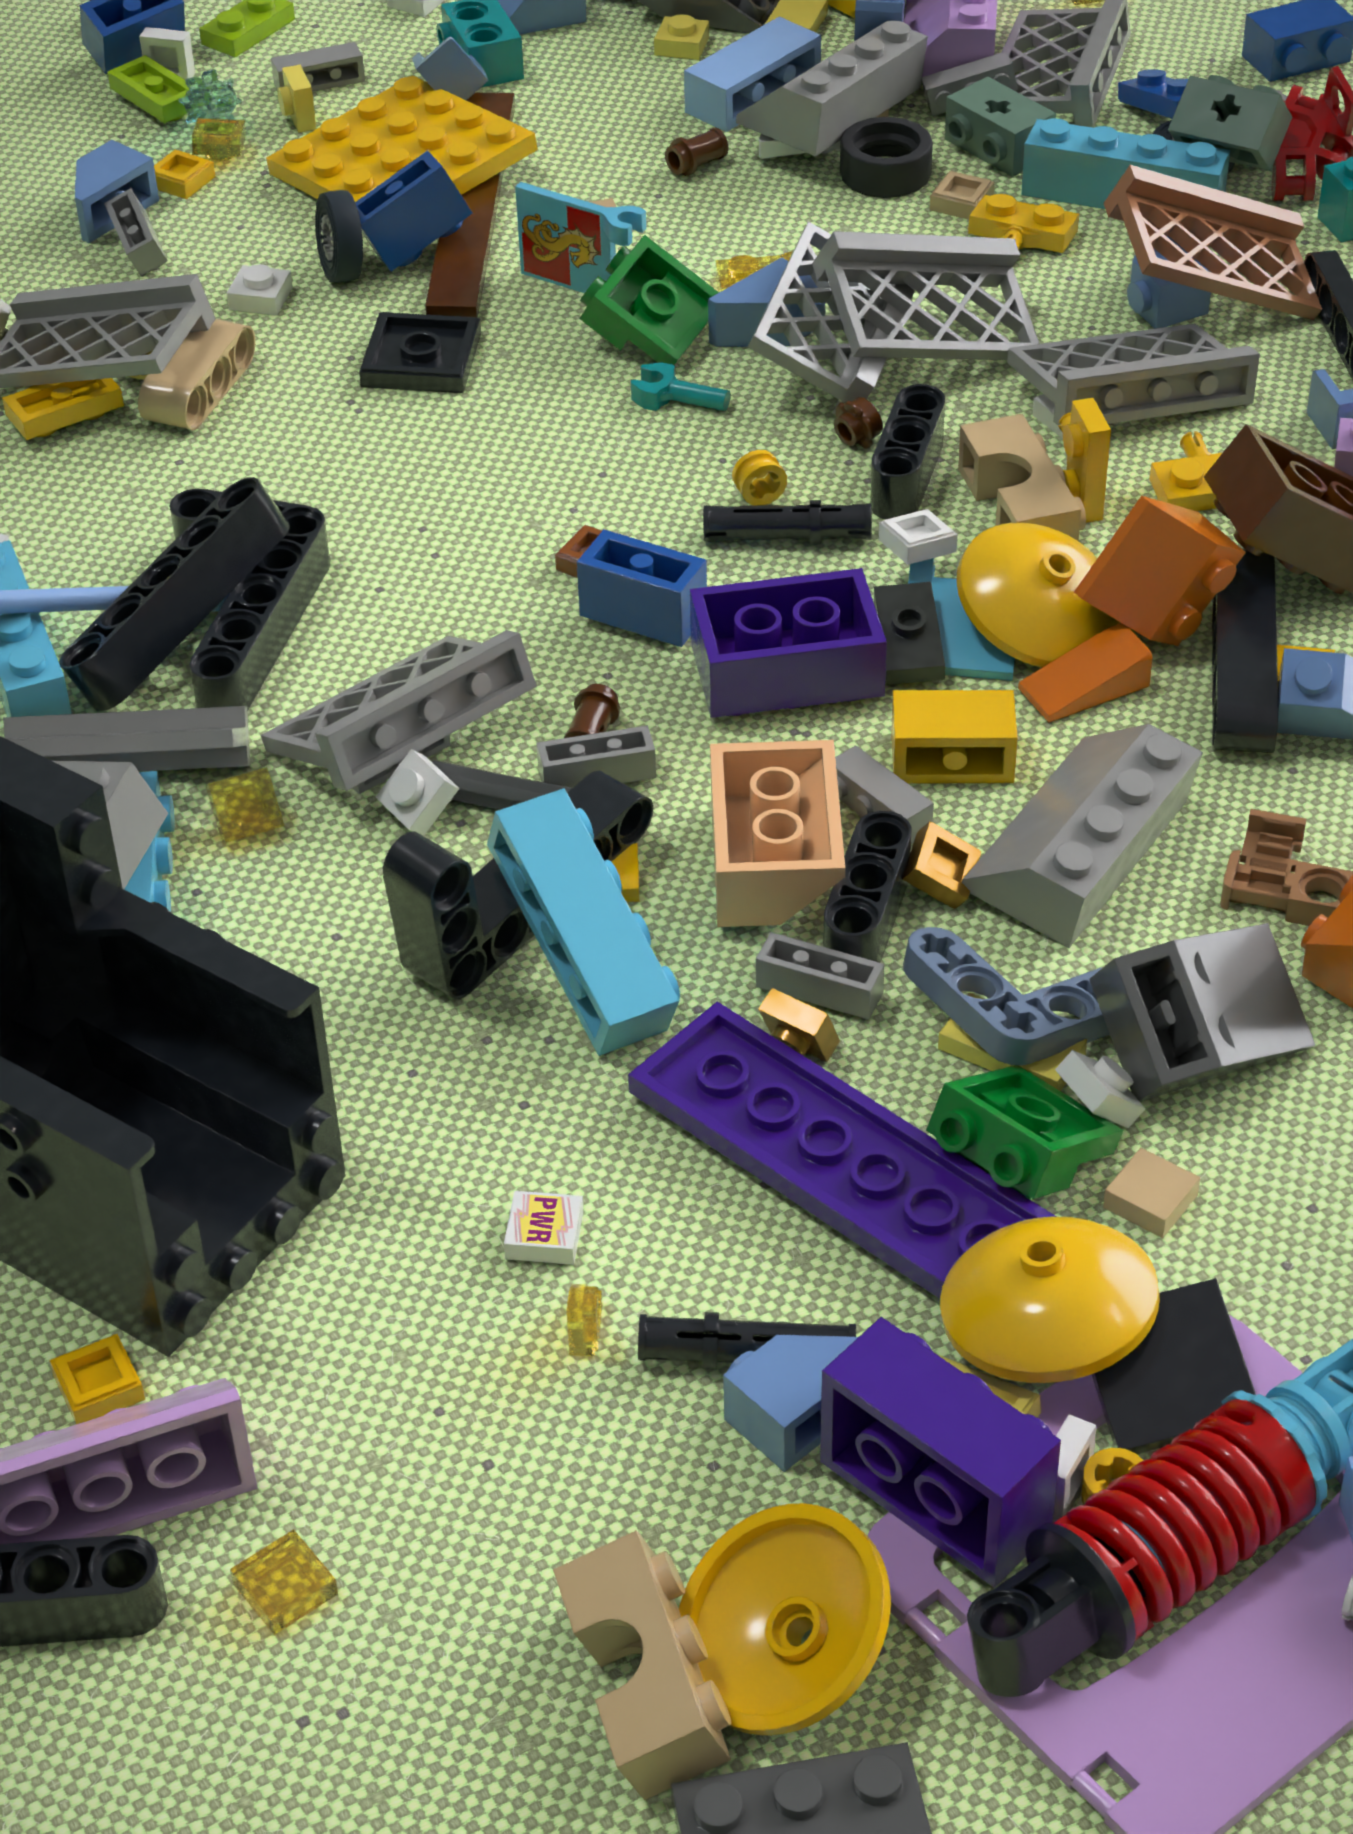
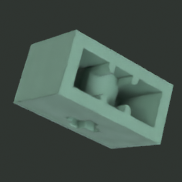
M1211 75L1208 79L1190 76L1168 130L1175 141L1185 143L1206 142L1216 148L1230 150L1229 162L1271 171L1292 120V115L1281 94L1270 87L1255 85L1253 89L1236 86L1231 80L1217 75Z
M987 76L946 97L945 140L1013 177L1023 172L1024 144L1036 120L1056 118V113Z

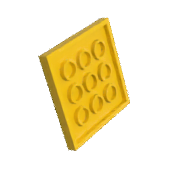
M412 75L397 80L394 86L374 97L363 99L358 103L357 107L341 116L324 121L318 129L302 138L287 142L282 149L266 157L270 175L318 199L319 194L328 191L346 190L349 191L356 202L427 150L443 166L462 195L537 151L538 147L534 132L443 89L434 90L428 82Z

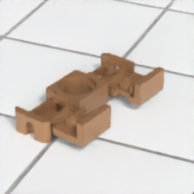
M1251 809L1242 851L1235 850L1231 852L1223 879L1220 905L1225 910L1229 909L1230 902L1259 905L1285 912V922L1310 926L1320 914L1329 917L1339 906V896L1345 884L1353 875V871L1291 859L1292 852L1301 853L1307 819ZM1314 891H1325L1336 896L1338 900L1331 903H1323L1311 899L1307 894Z

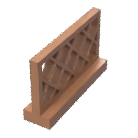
M1129 165L1105 200L1104 206L1108 217L1124 221L1142 274L1314 320L1321 312L1322 307L1295 241L1305 227L1300 213L1133 165ZM1167 236H1169L1171 239H1173L1178 245H1180V246H1181L1184 250H1186L1188 253L1186 254V253H1185L1182 249H1180L1175 243H1173L1169 238H1167ZM1211 247L1215 252H1217L1221 257H1223V258H1224L1228 263H1230L1231 265H1228L1223 259H1221L1217 254H1215V253H1214L1211 249H1209V248ZM1154 249L1167 260L1157 258ZM1195 259H1196L1197 261H1199L1203 266H1205V267H1206L1209 271H1211V272H1208L1207 270H1205L1201 265H1199V264L1195 261ZM1237 271H1239L1240 273H1242V274H1243L1246 278H1248L1253 284H1251L1249 281H1247V280H1246L1242 275H1240ZM1280 282H1281L1285 287H1287L1292 293H1290L1286 288H1284V287L1280 284Z

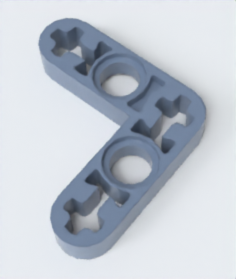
M936 927L919 928L912 932L908 939L903 961V970L907 977L989 1055L998 1061L1020 1066L1032 1064L1056 1055L1084 1039H1087V1043L1110 1035L1089 980L1102 968L1022 995L966 942L951 931ZM962 991L975 992L984 995L988 999L973 998L963 994ZM1052 1011L1066 1012L1075 1015L1079 1019L1065 1018Z

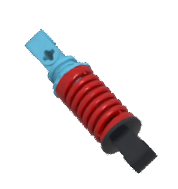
M1353 1339L1330 1355L1313 1362L1304 1373L1294 1380L1282 1381L1269 1390L1266 1396L1261 1394L1253 1395L1243 1390L1233 1392L1221 1401L1222 1405L1218 1409L1195 1423L1193 1429L1179 1434L1172 1440L1171 1444L1156 1450L1149 1459L1133 1466L1128 1474L1116 1478L1108 1484L1106 1489L1087 1498L1084 1505L1071 1509L1054 1523L1043 1524L1032 1531L1026 1540L1025 1548L1028 1566L995 1589L980 1595L972 1602L968 1609L967 1621L978 1680L983 1688L997 1696L1018 1697L1037 1689L1046 1678L1085 1650L1105 1659L1113 1660L1120 1658L1133 1647L1136 1640L1153 1628L1155 1623L1167 1619L1173 1608L1185 1606L1191 1601L1194 1593L1207 1590L1213 1585L1216 1577L1229 1574L1234 1570L1237 1562L1247 1560L1255 1555L1258 1547L1270 1544L1289 1528L1301 1521H1307L1321 1511L1322 1500L1327 1497L1326 1480L1332 1479L1343 1472L1346 1468L1348 1457L1353 1456Z

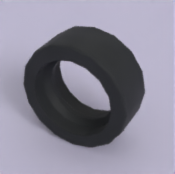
M875 117L856 122L844 131L840 140V174L842 181L852 190L866 196L889 198L901 197L917 192L928 183L932 174L933 142L931 135L920 124L903 118ZM879 156H892L894 158H880Z

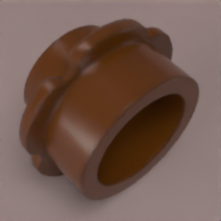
M858 397L853 401L845 403L841 402L837 405L834 429L840 440L848 446H853L857 443L865 449L870 448L873 445L872 439L880 435L883 430V422L875 406L863 397Z

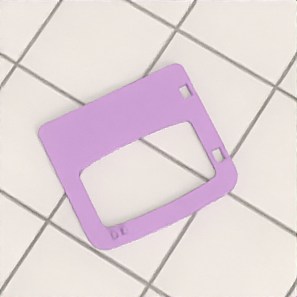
M1229 1315L1256 1395L1266 1396L1269 1390L1282 1381L1294 1380L1303 1373L1244 1323ZM1092 1375L1074 1380L1055 1382L1039 1393L1041 1414L1038 1418L1049 1427L1055 1436L1068 1414L1095 1424L1096 1429L1106 1423ZM1345 1470L1335 1477L1341 1484V1487ZM1340 1492L1304 1529L1235 1588L1179 1630L1127 1665L1083 1690L1072 1691L1064 1689L1048 1677L1037 1689L1018 1697L997 1696L988 1692L980 1684L967 1621L968 1609L972 1602L934 1564L935 1559L944 1551L890 1512L874 1524L868 1533V1537L879 1551L887 1570L891 1594L890 1613L903 1625L906 1623L935 1651L934 1656L1069 1789L1073 1787L1104 1818V1823L1115 1834H1224L1353 1728V1620L1347 1621L1341 1618L1345 1594L1353 1575V1543L1339 1504ZM937 1600L963 1624L948 1636L922 1612ZM1104 1762L1133 1789L1118 1803L1089 1775Z

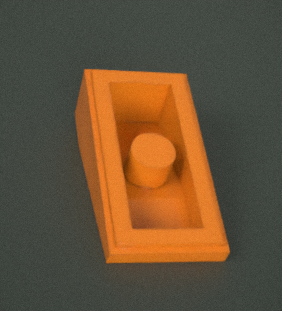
M1120 623L1096 634L1019 681L1018 689L1050 723L1149 687L1153 659L1152 653L1129 627Z

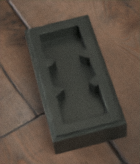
M931 582L874 586V605L887 641L886 685L945 680V661Z

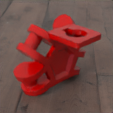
M1339 66L1330 68L1324 94H1321L1318 100L1303 95L1304 88L1293 85L1286 101H1284L1292 115V120L1273 164L1272 201H1283L1285 195H1301L1302 201H1313L1316 174L1321 180L1323 179L1324 165L1346 161L1348 158L1353 157V90ZM1338 89L1344 100L1345 110L1343 112L1339 108ZM1286 159H1303L1302 175L1286 176Z

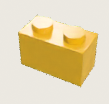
M893 690L891 741L893 773L908 784L1015 782L1018 736L1014 690Z

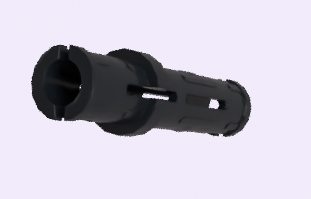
M810 500V505L796 506L704 505V542L796 539L810 540V545H821L822 540L832 539L872 540V504L821 505V500Z
M705 1312L704 1319L656 1317L640 1314L638 1360L702 1362V1369L717 1370V1362L733 1363L741 1354L747 1351L755 1352L776 1335L856 1337V1324L830 1325L784 1321L719 1319V1312Z

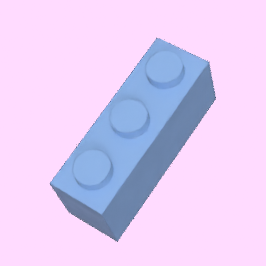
M779 16L684 70L685 113L728 132L740 125L736 123L738 113L821 62V35Z

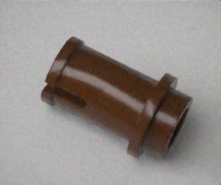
M716 127L690 139L676 138L665 151L667 166L676 175H692L697 170V167L727 156L729 150L728 141L724 133Z
M591 684L582 689L575 697L574 708L576 713L564 738L606 732L608 726L613 724L620 715L621 707L615 691L603 684Z

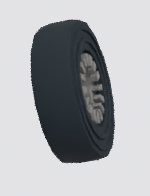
M346 190L328 191L319 194L315 212V234L319 259L324 274L329 282L334 283L359 279L363 263V237L354 198Z

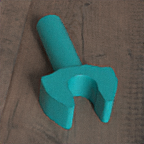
M673 364L641 365V380H631V400L640 407L652 411L659 410L660 407L668 404L670 400L726 411L730 404V390L678 380L675 377V366Z

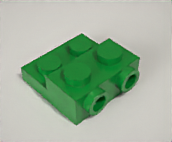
M644 235L632 250H629L626 246L621 247L605 269L611 274L607 281L598 276L580 299V302L587 307L579 319L620 351L630 341L656 362L673 364L675 366L708 324V299L719 292Z
M1019 1065L944 1083L926 1131L935 1136L938 1144L944 1150L956 1152L973 1164L982 1166L989 1171L992 1179L997 1184L1003 1187H1011L1028 1199L1040 1198L1070 1188L1079 1164L1114 1154L1124 1131L1105 1118L1093 1114L1081 1103Z

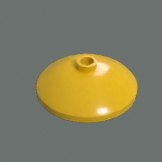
M1030 523L997 525L986 529L976 536L960 559L956 575L957 590L961 604L970 621L994 646L1024 663L1044 667L1096 634L1121 623L1074 593L1097 560V557L1074 538L1053 528Z
M1052 1216L1028 1219L1005 1226L992 1232L969 1248L955 1262L945 1278L940 1295V1310L943 1326L952 1346L964 1359L975 1367L1008 1380L1026 1383H1054L1094 1374L1117 1363L1131 1353L1151 1330L1158 1313L1160 1298L1155 1268L1146 1252L1131 1238L1111 1227L1090 1220Z
M806 1503L771 1507L747 1517L723 1534L705 1553L692 1573L685 1588V1594L682 1596L679 1612L681 1617L687 1614L690 1615L703 1639L708 1658L699 1662L698 1666L704 1683L712 1680L717 1686L731 1718V1725L729 1727L754 1735L772 1736L787 1734L819 1722L842 1706L866 1679L884 1644L890 1618V1584L883 1559L871 1539L848 1518L826 1507ZM812 1629L811 1634L809 1635L807 1640L803 1644H801V1640L804 1634L808 1630Z

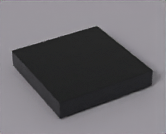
M390 312L379 313L359 371L360 386L366 388L464 393L481 337L480 318Z
M1216 1278L1159 1293L1158 1313L1151 1330L1144 1340L1117 1363L1091 1374L1115 1448L1126 1449L1136 1454L1162 1448L1171 1444L1172 1440L1179 1434L1193 1429L1195 1423L1218 1409L1222 1405L1221 1401L1233 1392L1243 1390L1246 1393L1256 1395Z

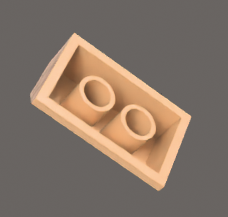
M834 740L710 744L717 927L782 925L845 878V858Z

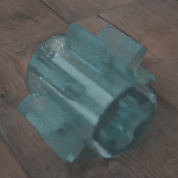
M212 69L204 71L201 78L195 76L185 80L189 90L186 92L185 97L179 98L178 101L185 106L186 112L189 115L186 120L188 124L203 121L204 131L211 132L218 130L219 123L228 125L236 121L232 112L236 105L242 103V99L236 97L232 87L234 84L233 78L223 81L218 80L216 70Z

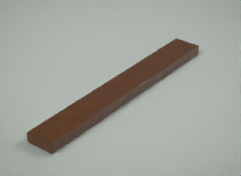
M475 92L466 100L513 122L515 112L514 93ZM504 170L461 195L473 214L463 220L462 226L455 233L447 237H439L425 304L426 315L478 318Z

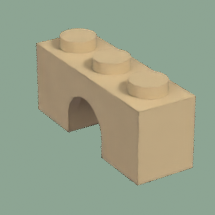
M1023 414L960 425L958 470L976 501L997 498L996 526L1006 523L1037 524L1063 532L1079 542V531L1084 530L1086 526L1084 505L1079 497H1073L1066 485L1060 465L1053 464L1046 453L1043 437L1040 433H1034Z
M635 1530L553 1569L573 1633L601 1668L625 1656L643 1654L639 1668L627 1683L595 1699L616 1767L644 1800H647L670 1789L671 1783L690 1780L730 1761L731 1757L721 1729L731 1725V1718L715 1683L712 1680L705 1683L703 1681L698 1663L708 1658L707 1650L690 1615L687 1614L682 1617L680 1615L675 1598L685 1594V1589L679 1572L667 1551L655 1555L640 1533Z

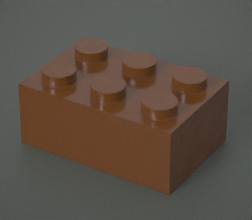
M1245 424L1204 475L1206 482L1216 496L1213 501L1215 507L1230 519L1236 529L1233 534L1235 540L1254 555L1261 556L1265 552L1276 557L1285 568L1294 574L1302 575L1306 571L1318 577L1327 588L1337 594H1343L1345 591L1353 593V476Z

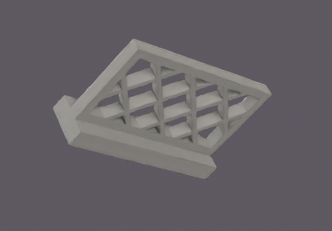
M1105 0L1102 8L1020 10L1002 52L1007 51L1013 64L1014 73L1025 70L1015 75L1018 87L1016 92L1056 114L1073 113L1074 125L1094 128L1131 35L1127 0ZM1081 25H1086V26H1084V27H1082V28H1080V29L1076 28V27H1079V26H1081ZM1029 27H1040V28H1037V29H1035V30H1032V29H1030ZM1060 34L1063 35V36H1061V37H1059V38H1057V39H1054V40H1052V41L1049 40V39L1054 38V37H1056V36H1058V35H1060ZM1078 45L1081 46V47H1079V48H1077V49H1074V50H1072V51H1070V52L1067 51L1068 49H1071V48H1073V47H1075V46H1078ZM1033 46L1035 47L1034 49L1029 50V51H1027V52H1025V53H1022V52H1021V51H1024V50H1026V49H1028V48H1031V47H1033ZM1050 57L1053 58L1052 60H1049V61H1047V62H1045V63H1042V64L1039 63V62H1041V61H1043V60H1046V59H1048V58H1050ZM1068 68L1071 69L1070 71L1065 72V73H1063V74H1061V75H1058V74H1057V73H1059V72H1061V71H1063V70H1066V69H1068ZM1038 81H1043V83H1040L1033 87H1029V85H1032ZM1057 92H1060V93L1064 94V96H1050V95H1053V94H1055V93H1057Z
M808 221L752 336L748 348L836 397L838 401L832 412L835 414L836 407L841 402L853 401L858 397L868 398L876 385L887 358L853 357L849 343L838 344L831 330H843L844 333L845 330L829 282L817 281L812 266L817 256L810 246L811 244L821 250L831 234ZM810 275L818 288H805L799 276ZM848 282L849 287L867 301L874 293L862 283ZM890 284L910 300L912 299L915 292L913 288L907 284ZM880 296L873 304L897 323L904 316L903 313ZM826 302L833 315L822 316L815 303ZM785 304H797L805 317H792ZM864 317L861 319L866 339H887L888 335ZM813 331L821 345H808L801 332ZM784 333L791 346L786 347L768 337L767 334ZM830 359L839 377L821 367L818 360Z
M833 231L812 263L817 281H825L830 284L853 357L1008 360V348L1040 344L1012 267L1020 257L1016 241L1013 238ZM848 282L862 283L874 293L867 301L852 290ZM890 284H907L920 295L913 302ZM1000 284L1006 301L1003 305L981 287H998ZM935 285L953 286L965 296L958 303ZM879 296L904 314L899 323L873 305ZM924 298L950 316L945 324L919 306ZM969 299L995 317L990 325L964 307ZM864 317L888 335L887 339H866L861 319ZM910 318L933 335L934 339L920 340L903 326ZM956 320L980 339L978 341H966L952 331L949 326ZM998 322H1002L1014 331L1020 342H1011L994 330Z
M190 274L18 293L10 303L17 320L0 341V388L162 373L189 332L209 330L216 320L198 275Z
M1194 323L1008 348L1007 363L1055 404L1053 420L1055 424L1061 425L1059 424L1061 417L1071 412L1072 401L1094 398L1108 424L1253 404L1260 353L1250 346L1227 348Z
M505 630L483 643L446 636L260 736L267 752L327 768L334 788L348 791L401 762L411 749L417 752L530 691L537 687L519 632Z
M247 706L3 717L5 739L51 761L132 762L138 771L251 765Z

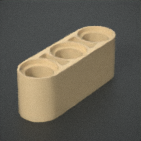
M216 319L209 330L189 332L162 373L148 374L144 379L138 397L140 416L144 420L189 430H196L200 427L249 367L256 345L253 328L248 325Z

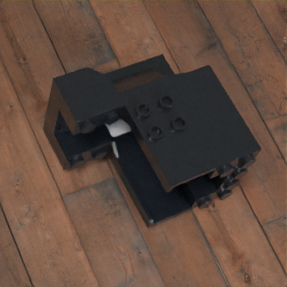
M0 736V1261L165 1356L170 1357L188 1337L197 1335L205 1327L212 1312L234 1290L243 1288L250 1281L256 1267L279 1244H285L294 1236L300 1222L322 1200L331 1198L337 1192L343 1178L346 1176L320 990L318 986L226 941L217 932L211 929H202L172 914L165 906L157 902H148L124 890L103 786Z

